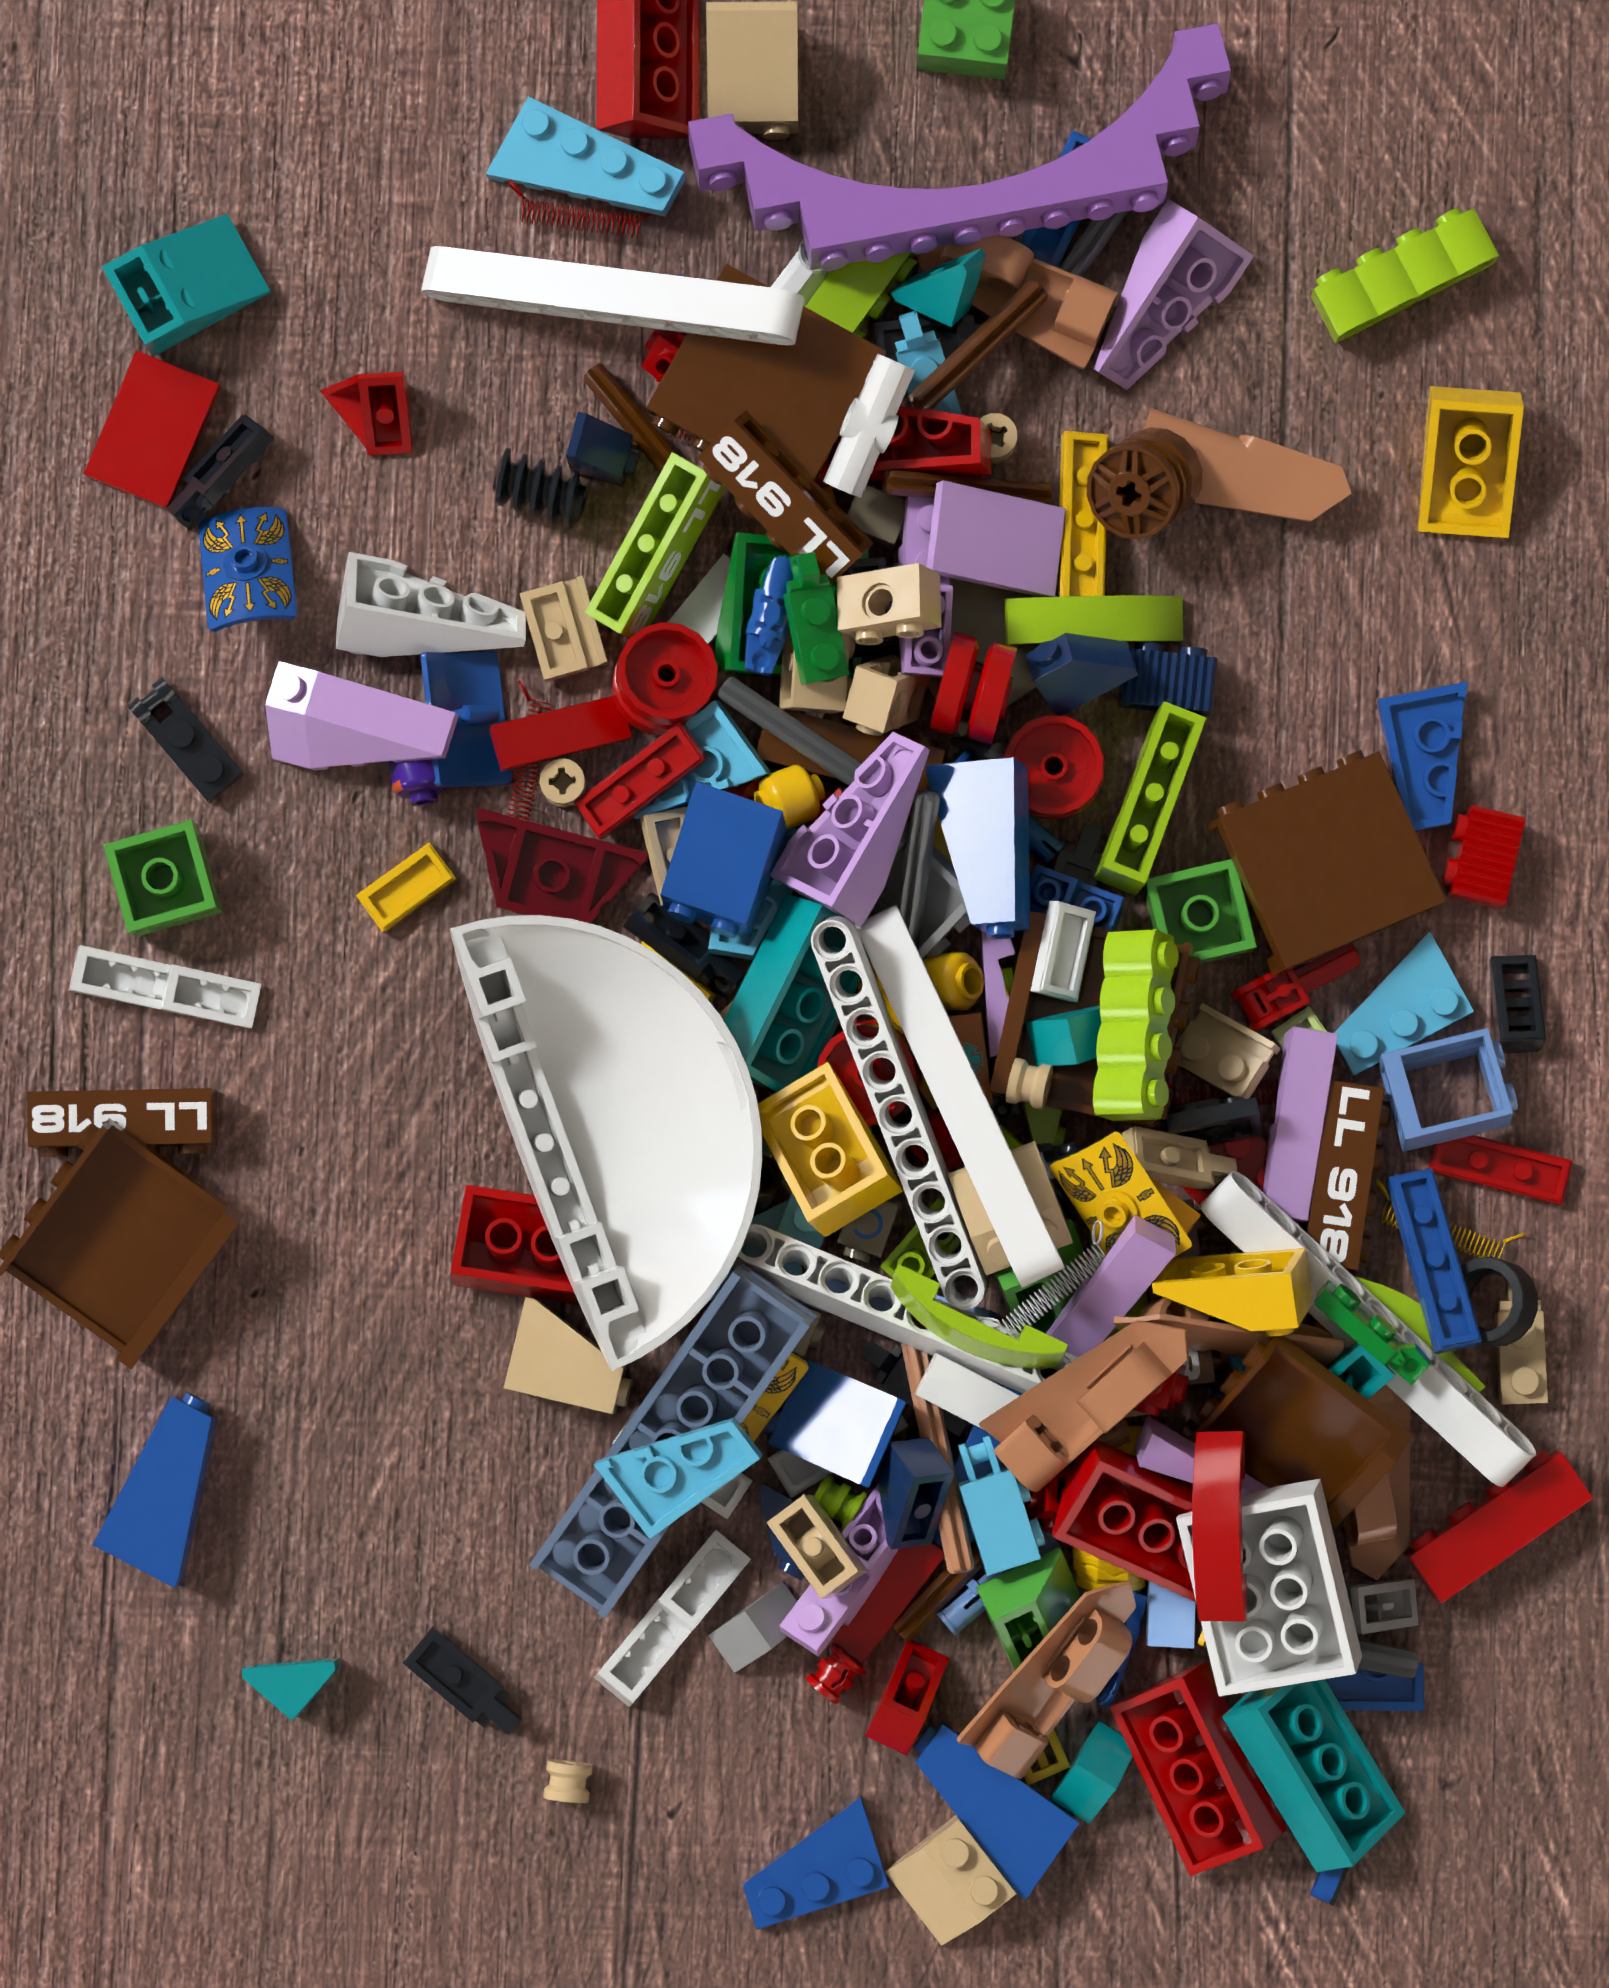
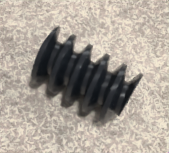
M507 447L496 472L493 491L495 490L496 503L500 506H504L513 496V509L518 512L522 511L530 502V514L536 518L547 508V520L550 523L557 522L564 513L565 527L572 529L580 520L586 507L593 476L585 486L580 485V471L577 470L573 472L567 481L563 480V466L559 464L548 475L546 474L544 459H540L537 465L530 469L528 466V454L523 453L516 464L512 463L511 448Z

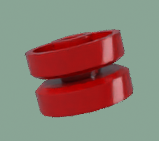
M660 622L643 627L628 639L613 671L611 693L619 713L631 726L647 734L663 735L678 722H688L706 707L716 687L718 666L712 648L699 633L682 624ZM659 676L665 677V681H662Z
M955 632L929 730L952 736L959 728L963 710L972 711L967 728L969 740L992 746L999 718L1004 719L1014 677H1010L1017 648L995 642L988 649L983 669L975 667L980 648L978 638Z
M1045 715L1028 721L1012 736L1004 753V758L1014 757L1028 767L1029 812L1042 819L1065 820L1082 814L1097 800L1105 783V760L1097 738L1084 724L1067 716ZM1053 758L1058 764L1063 763L1062 771L1056 775H1051L1046 771L1049 770L1046 763Z
M876 1019L856 1022V1027L860 1034L869 1038L877 1036L879 1024ZM892 1022L919 1091L923 1073L902 1028ZM841 1031L830 1039L820 1054L817 1068L829 1062L867 1126L879 1124L844 1031ZM881 1057L873 1061L872 1067L876 1071V1077L880 1080L888 1081L895 1077V1066L889 1059ZM901 1101L892 1102L889 1106L891 1118L901 1113L908 1105Z

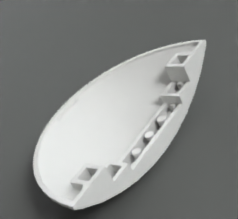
M544 915L504 916L479 920L451 928L452 942L474 1022L516 1148L573 1291L610 1370L614 1371L651 1352L687 1325L712 1298L728 1275L743 1246L754 1215L762 1168V1129L757 1098L749 1070L734 1037L720 1014L705 995L680 970L656 952L629 937L598 925L569 918Z

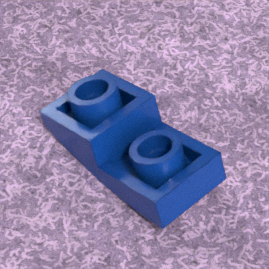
M1037 864L1029 882L1030 911L1047 914L1049 901H1060L1095 911L1094 928L1115 932L1127 902L1122 896L1082 883L1076 878Z

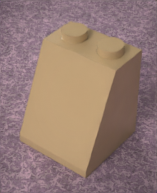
M797 1L706 2L708 118L733 113L734 122L737 126L749 134H762L763 138L769 140L787 139L789 134L798 133Z
M525 1297L504 1388L609 1414L617 1413L618 1406L627 1407L633 1379L625 1378L627 1368L622 1366L611 1371L597 1344L542 1301Z

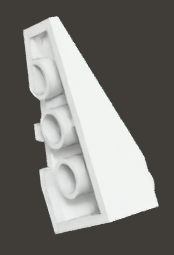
M353 552L348 553L337 617L336 649L349 651L357 655L366 654L377 657L417 655L423 652L444 653L524 647L526 641V615L524 611L478 593L463 596L445 587L447 581L432 576L428 582L407 574L408 566L394 560Z

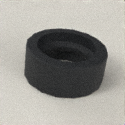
M1494 1257L1475 1258L1461 1265L1470 1299L1475 1286L1482 1278L1488 1275H1498L1505 1278L1512 1290V1307L1506 1320L1494 1329H1485L1478 1326L1482 1339L1480 1344L1490 1347L1507 1346L1521 1339L1532 1327L1538 1311V1293L1532 1278L1520 1266Z

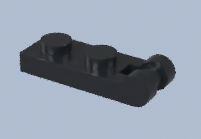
M161 677L152 684L154 689L141 700L137 697L127 706L206 801L211 803L239 780L244 773L165 679ZM167 703L174 713L159 723L153 713Z

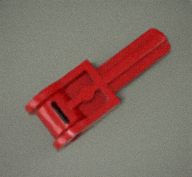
M1348 944L1322 955L1295 970L1292 968L1275 976L1269 972L1231 992L1230 996L1232 1000H1238L1250 1022L1248 1028L1256 1032L1309 1004L1311 1001L1307 996L1308 993L1359 967L1361 960L1356 948L1352 944Z

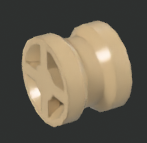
M1000 413L987 414L981 418L984 424L989 429L991 428L992 431L1001 432L999 434L991 432V464H1000L1010 458L1014 452L1017 443V429L1009 417Z
M560 758L553 760L544 767L540 774L539 783L542 793L548 802L556 807L567 808L574 806V802L586 793L587 783L583 771L577 763L570 759Z
M1015 1058L1008 1080L1006 1102L1017 1104L1020 1101L1029 1102L1033 1108L1043 1110L1051 1086L1053 1066L1043 1063L1036 1067L1029 1065L1025 1059Z
M547 1760L546 1770L550 1774L549 1785L544 1788L543 1798L559 1802L588 1803L590 1792L586 1788V1780L592 1774L593 1764L571 1760Z

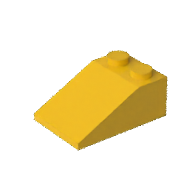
M1430 386L1425 427L1418 532L1509 538L1524 410L1520 392Z
M826 1062L758 1103L762 1135L807 1222L824 1237L904 1191L883 1150L829 1062Z
M1306 1248L1172 1258L1152 1283L1153 1293L1249 1331L1266 1330V1335L1283 1336L1294 1332V1328L1300 1326L1313 1303Z

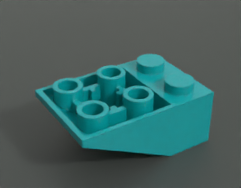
M228 214L140 245L102 266L103 271L152 357L271 293Z

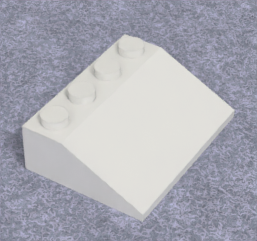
M1321 1479L1275 1486L1242 1496L1243 1574L1247 1575V1621H1201L1218 1696L1356 1674L1362 1659V1653ZM1191 1511L1178 1515L1176 1521L1196 1600Z

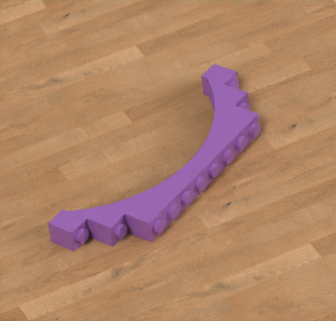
M1218 23L1175 31L1171 54L1162 70L1142 96L1114 123L1087 143L1054 161L1018 175L978 185L941 189L897 188L866 184L830 175L796 162L764 145L735 124L733 113L689 121V146L700 191L709 189L725 191L736 184L744 183L755 231L762 229L778 231L789 227L791 224L800 223L810 270L822 268L827 271H833L843 268L848 263L864 260L881 262L887 260L892 255L906 252L924 254L938 246L954 243L961 246L971 245L978 242L981 238L996 235L1014 237L1029 229L1039 227L1056 229L1067 225L1071 221L1087 218L1094 221L1104 220L1111 217L1114 213L1130 210L1147 212L1158 205L1164 204L1168 180L1161 155L1178 156L1190 149L1196 148L1200 125L1193 99L1207 101L1218 97L1220 94L1227 93L1231 68Z

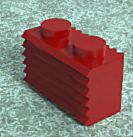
M1471 805L1467 809L1466 815L1458 814L1452 834V840L1459 842L1456 858L1447 859L1442 877V884L1449 886L1448 898L1498 910L1505 907L1526 820L1525 817Z

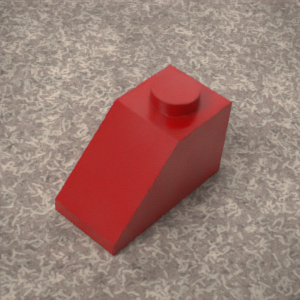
M913 1640L906 1641L880 1697L865 1736L907 1756L925 1722L950 1658Z

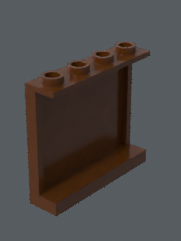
M728 264L724 266L717 281L768 287ZM803 306L794 345H778L687 333L646 408L651 415L655 416L652 422L653 425L675 437L680 430L695 438L691 445L701 452L738 416L747 410L796 463L816 481L840 438V430L851 403L855 398H859L873 361L877 354L887 357V353L878 346Z
M1362 750L1351 753L1336 761L1339 768L1324 773L1322 766L1312 769L1297 777L1298 785L1286 790L1282 783L1273 785L1258 792L1259 801L1247 806L1244 805L1242 799L1219 808L1217 810L1219 817L1207 825L1209 832L1216 829L1219 830L1274 955L1267 958L1266 962L1273 976L1415 917L1446 902L1380 751L1364 757Z
M1030 911V930H1024L989 1089L994 1096L1006 1098L1008 1080L1015 1058L1025 1059L1029 1065L1035 1066L1026 1027L1027 1020L1100 1005L1101 988L1105 979L1103 968L1104 944L1108 932L1114 931L1093 927L1078 1001L1069 1002L1031 991L1046 914ZM1187 942L1184 945L1176 944L1179 958L1170 981L1171 989L1175 995V1008L1167 1026L1168 1035L1172 1042V1053L1164 1071L1165 1082L1167 1081L1168 1073L1176 1075L1181 1048L1174 1046L1177 1029H1186L1191 1002L1184 1001L1187 983L1195 985L1200 966V957L1193 956V945ZM1097 1058L1075 1065L1053 1066L1051 1086L1045 1107L1103 1118L1095 1115L1093 1107V1087L1098 1071ZM1170 1092L1168 1102L1164 1106L1162 1120L1167 1119L1171 1102ZM1125 1120L1117 1122L1156 1129L1158 1120Z
M109 1118L101 1128L95 1124L91 1125L77 1144V1147L82 1149L83 1153L73 1165L66 1160L50 1181L51 1184L57 1187L48 1201L39 1197L24 1217V1220L30 1224L21 1238L13 1233L2 1247L0 1258L3 1260V1263L0 1265V1276L6 1271L118 1350L120 1354L117 1360L132 1369L239 1224L244 1214Z
M1284 1335L1273 1336L1266 1345L1258 1341L1242 1361L1246 1368L1241 1372L1235 1367L1219 1387L1223 1394L1218 1398L1212 1393L1196 1413L1200 1420L1195 1423L1189 1419L1178 1434L1195 1443L1196 1432L1244 1431L1245 1474L1268 1488L1321 1479L1332 1530H1334L1395 1466L1413 1434Z

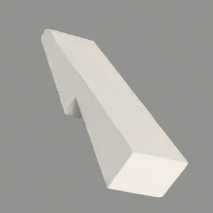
M80 945L78 946L68 991L252 1029L262 984Z
M715 1530L594 1678L630 1707L744 1569L751 1558Z

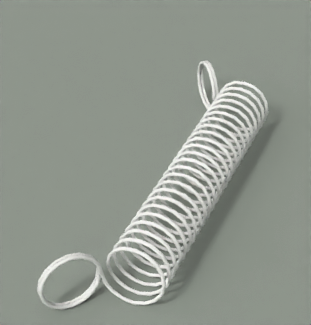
M1097 1220L1092 1229V1241L1094 1245H1097L1104 1257H1106L1098 1246L1103 1237V1224L1100 1220ZM1099 1222V1223H1100V1237H1099V1240H1098L1097 1243H1096V1241H1095V1228H1096L1097 1223ZM1091 1245V1248L1095 1251L1099 1259L1087 1248V1251L1092 1256L1094 1261L1085 1252H1083V1254L1087 1258L1091 1266L1082 1258V1256L1079 1255V1258L1082 1260L1086 1268L1075 1258L1076 1263L1082 1269L1083 1273L1075 1266L1073 1262H1070L1079 1274V1276L1068 1265L1067 1268L1072 1273L1074 1278L1065 1269L1062 1270L1067 1275L1071 1283L1062 1275L1061 1272L1058 1273L1064 1280L1066 1285L1056 1275H1054V1277L1059 1282L1061 1287L1058 1284H1056V1282L1053 1279L1050 1280L1054 1284L1058 1292L1048 1282H1046V1284L1049 1286L1053 1294L1044 1285H1042L1043 1289L1046 1291L1050 1299L1042 1292L1041 1289H1038L1043 1298L1046 1300L1045 1302L1036 1292H1034L1038 1300L1041 1302L1040 1304L1032 1295H1030L1031 1299L1036 1304L1038 1309L1028 1299H1026V1301L1031 1306L1033 1311L1024 1302H1022V1304L1026 1308L1028 1313L1025 1312L1020 1305H1018V1308L1023 1313L1025 1318L1016 1309H1014V1311L1018 1315L1020 1320L1012 1312H1010V1315L1013 1317L1017 1325L1007 1315L1006 1318L1012 1325L1011 1327L1004 1319H1002V1322L1005 1324L1007 1329L1003 1327L1000 1321L995 1318L983 1317L977 1319V1321H995L998 1323V1326L991 1328L997 1329L1001 1325L1002 1328L1005 1329L1012 1338H1015V1336L1009 1329L1010 1327L1018 1336H1020L1014 1325L1021 1332L1023 1331V1329L1020 1327L1016 1319L1025 1327L1026 1324L1021 1319L1022 1317L1030 1326H1032L1031 1322L1028 1320L1026 1315L1034 1323H1036V1320L1033 1318L1029 1310L1037 1317V1319L1040 1320V1317L1036 1313L1034 1308L1042 1316H1044V1313L1041 1311L1037 1303L1044 1309L1045 1312L1048 1313V1310L1046 1309L1042 1301L1052 1310L1053 1308L1051 1307L1047 1299L1054 1306H1056V1303L1054 1302L1050 1294L1059 1303L1061 1301L1056 1296L1055 1292L1063 1300L1065 1299L1059 1291V1289L1057 1288V1286L1062 1290V1292L1066 1296H1069V1294L1064 1289L1062 1284L1071 1293H1073L1072 1289L1069 1287L1067 1282L1074 1289L1077 1288L1070 1279V1277L1077 1283V1285L1081 1286L1080 1282L1077 1280L1075 1275L1083 1283H1085L1080 1273L1086 1279H1089V1277L1087 1276L1083 1268L1091 1276H1093L1088 1266L1095 1272L1096 1269L1091 1263V1261L1098 1268V1266L1100 1265L1097 1263L1096 1259L1100 1263H1102V1259L1100 1258V1256L1103 1259L1104 1257L1095 1249L1093 1245Z

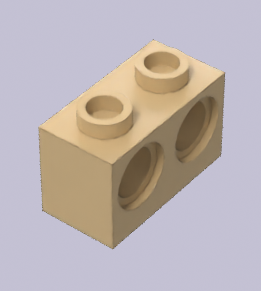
M893 654L858 665L855 669L843 718L857 723L856 728L859 731L875 736H881L887 731L899 729L903 725L914 722L919 718L930 676L902 674L900 657Z

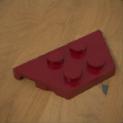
M478 808L476 812V820L495 908L522 915L569 918L591 924L599 912L647 859L648 853L481 808Z

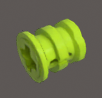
M827 1474L814 1496L830 1519L842 1524L841 1529L843 1532L856 1513L859 1512L868 1494L863 1492L857 1496L850 1492L851 1486L845 1483L840 1486L834 1482L832 1475Z

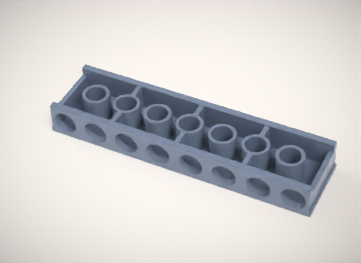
M741 1262L604 1458L734 1417L741 1425L817 1315ZM596 1469L529 1566L536 1571L538 1568L543 1570L599 1610L597 1614L605 1619L670 1525L649 1539Z

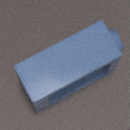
M1488 1028L1382 1053L1380 1056L1378 1067L1387 1099L1390 1100V1110L1402 1152L1510 1126L1513 1111L1518 1110L1513 1085L1511 1083L1504 1084L1500 1068L1505 1067V1058L1499 1041L1492 1042ZM1477 1055L1493 1111L1421 1129L1405 1072Z

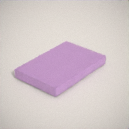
M944 480L936 483L926 567L939 573L940 576L1036 597H1055L1065 508Z

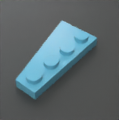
M529 96L486 172L489 180L502 183L511 180L514 183L524 184L526 188L540 191L548 189L567 193L569 197L583 200L590 198L609 202L612 206L666 217L687 178L683 171Z

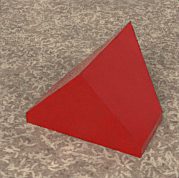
M404 371L357 374L320 390L367 449V455L412 453L410 388Z

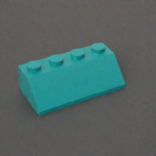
M787 893L724 1019L726 1026L740 1049L752 1083L773 1094L817 1068L819 1056L830 1039H832L840 1022L811 945L812 932L816 926L830 917L839 915L821 904ZM827 927L823 935L826 946L835 951L843 950L846 943L843 931L837 927ZM843 971L840 976V985L847 993L854 994L861 977L855 971Z
M1325 1679L1250 1691L1222 1716L1316 1872L1354 1866L1405 1814L1404 1809Z

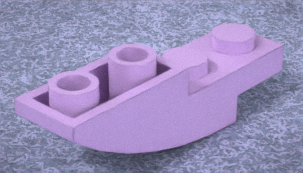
M908 496L904 500L903 542L898 548V566L914 563L927 565L934 498ZM940 576L941 628L925 630L924 635L918 638L899 637L902 674L943 676L951 645L953 586L949 585V577Z
M879 1483L863 1503L853 1520L849 1522L841 1533L868 1571L828 1599H821L810 1584L779 1625L783 1634L818 1657L843 1623L847 1626L851 1623L898 1551V1549L891 1550L887 1544Z

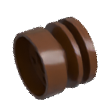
M1154 427L1134 432L1107 450L1094 462L1087 477V499L1093 515L1105 529L1120 537L1132 539L1152 536L1165 528L1195 503L1202 488V467L1196 451L1182 436L1169 429Z

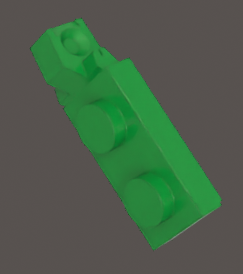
M815 552L789 557L793 580L786 582L787 593L783 594L800 683L804 685L849 676L842 634L838 631V614L832 584L829 585L828 575H820Z
M1328 1280L1317 1292L1314 1301L1315 1306L1380 1363L1389 1365L1410 1385H1413L1428 1369L1431 1360L1417 1344H1404L1394 1338L1397 1332L1393 1326L1379 1315H1375L1373 1318L1359 1307L1361 1304L1359 1297L1347 1286L1340 1284L1336 1287Z

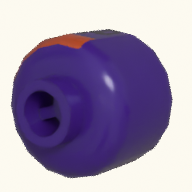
M432 759L397 763L388 761L393 792L399 797L410 799L413 806L435 803L438 801L437 794L448 789V787H437L435 785Z

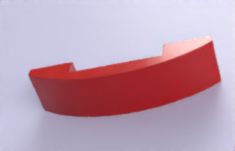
M1244 1431L1196 1432L1192 1491L1194 1581L1199 1621H1247V1575L1243 1574L1242 1479H1245Z

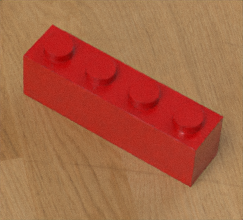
M1545 1449L1541 1450L1524 1466L1526 1471L1510 1480L1505 1486L1500 1487L1494 1483L1484 1490L1488 1497L1474 1507L1470 1501L1464 1503L1447 1515L1450 1523L1435 1533L1432 1528H1429L1409 1542L1413 1549L1404 1554V1556L1435 1601L1443 1603L1593 1499L1562 1452L1553 1451L1548 1454Z

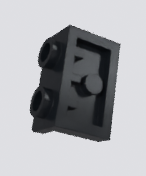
M1253 1094L1249 1099L1227 1095L1170 1106L1167 1119L1164 1120L1166 1133L1206 1140L1207 1146L1261 1136L1260 1113L1256 1097L1253 1098Z

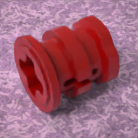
M832 1642L829 1645L832 1652L827 1659L822 1657L817 1663L819 1667L815 1674L809 1673L805 1679L820 1694L837 1705L841 1701L840 1693L844 1689L849 1691L854 1685L852 1679L855 1675H865L867 1671L854 1657Z

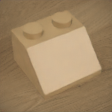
M1033 1141L1012 1149V1154L1056 1248L1072 1244L1073 1240L1065 1214L1036 1142ZM966 1167L948 1173L970 1238L985 1274L989 1275L1010 1267V1262Z
M954 1815L884 1871L941 1946L982 1922L1016 1895L1015 1890L957 1815Z

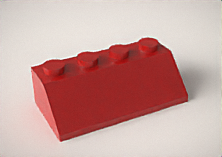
M597 0L596 130L626 138L689 139L688 122L699 120L700 0Z
M466 1185L450 1271L452 1285L580 1305L551 1239L535 1196Z
M1096 1439L1078 1456L1067 1475L1052 1531L1053 1538L1196 1602L1176 1521L1178 1515L1192 1511L1193 1484L1140 1467L1136 1457Z
M1207 1661L1173 1674L1109 1707L1190 1876L1264 1849L1287 1831L1275 1803L1222 1718L1230 1709L1224 1696H1218L1214 1675Z

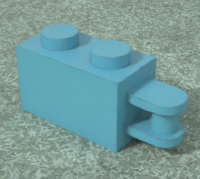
M989 1436L982 1438V1443L967 1448L965 1443L958 1445L968 1480L959 1482L958 1487L984 1570L988 1576L1041 1559L1038 1547L1046 1544L1038 1519L1029 1521L1024 1503L1031 1501L1029 1489L1019 1482L1007 1467L1000 1469ZM989 1460L992 1472L975 1477L972 1465Z

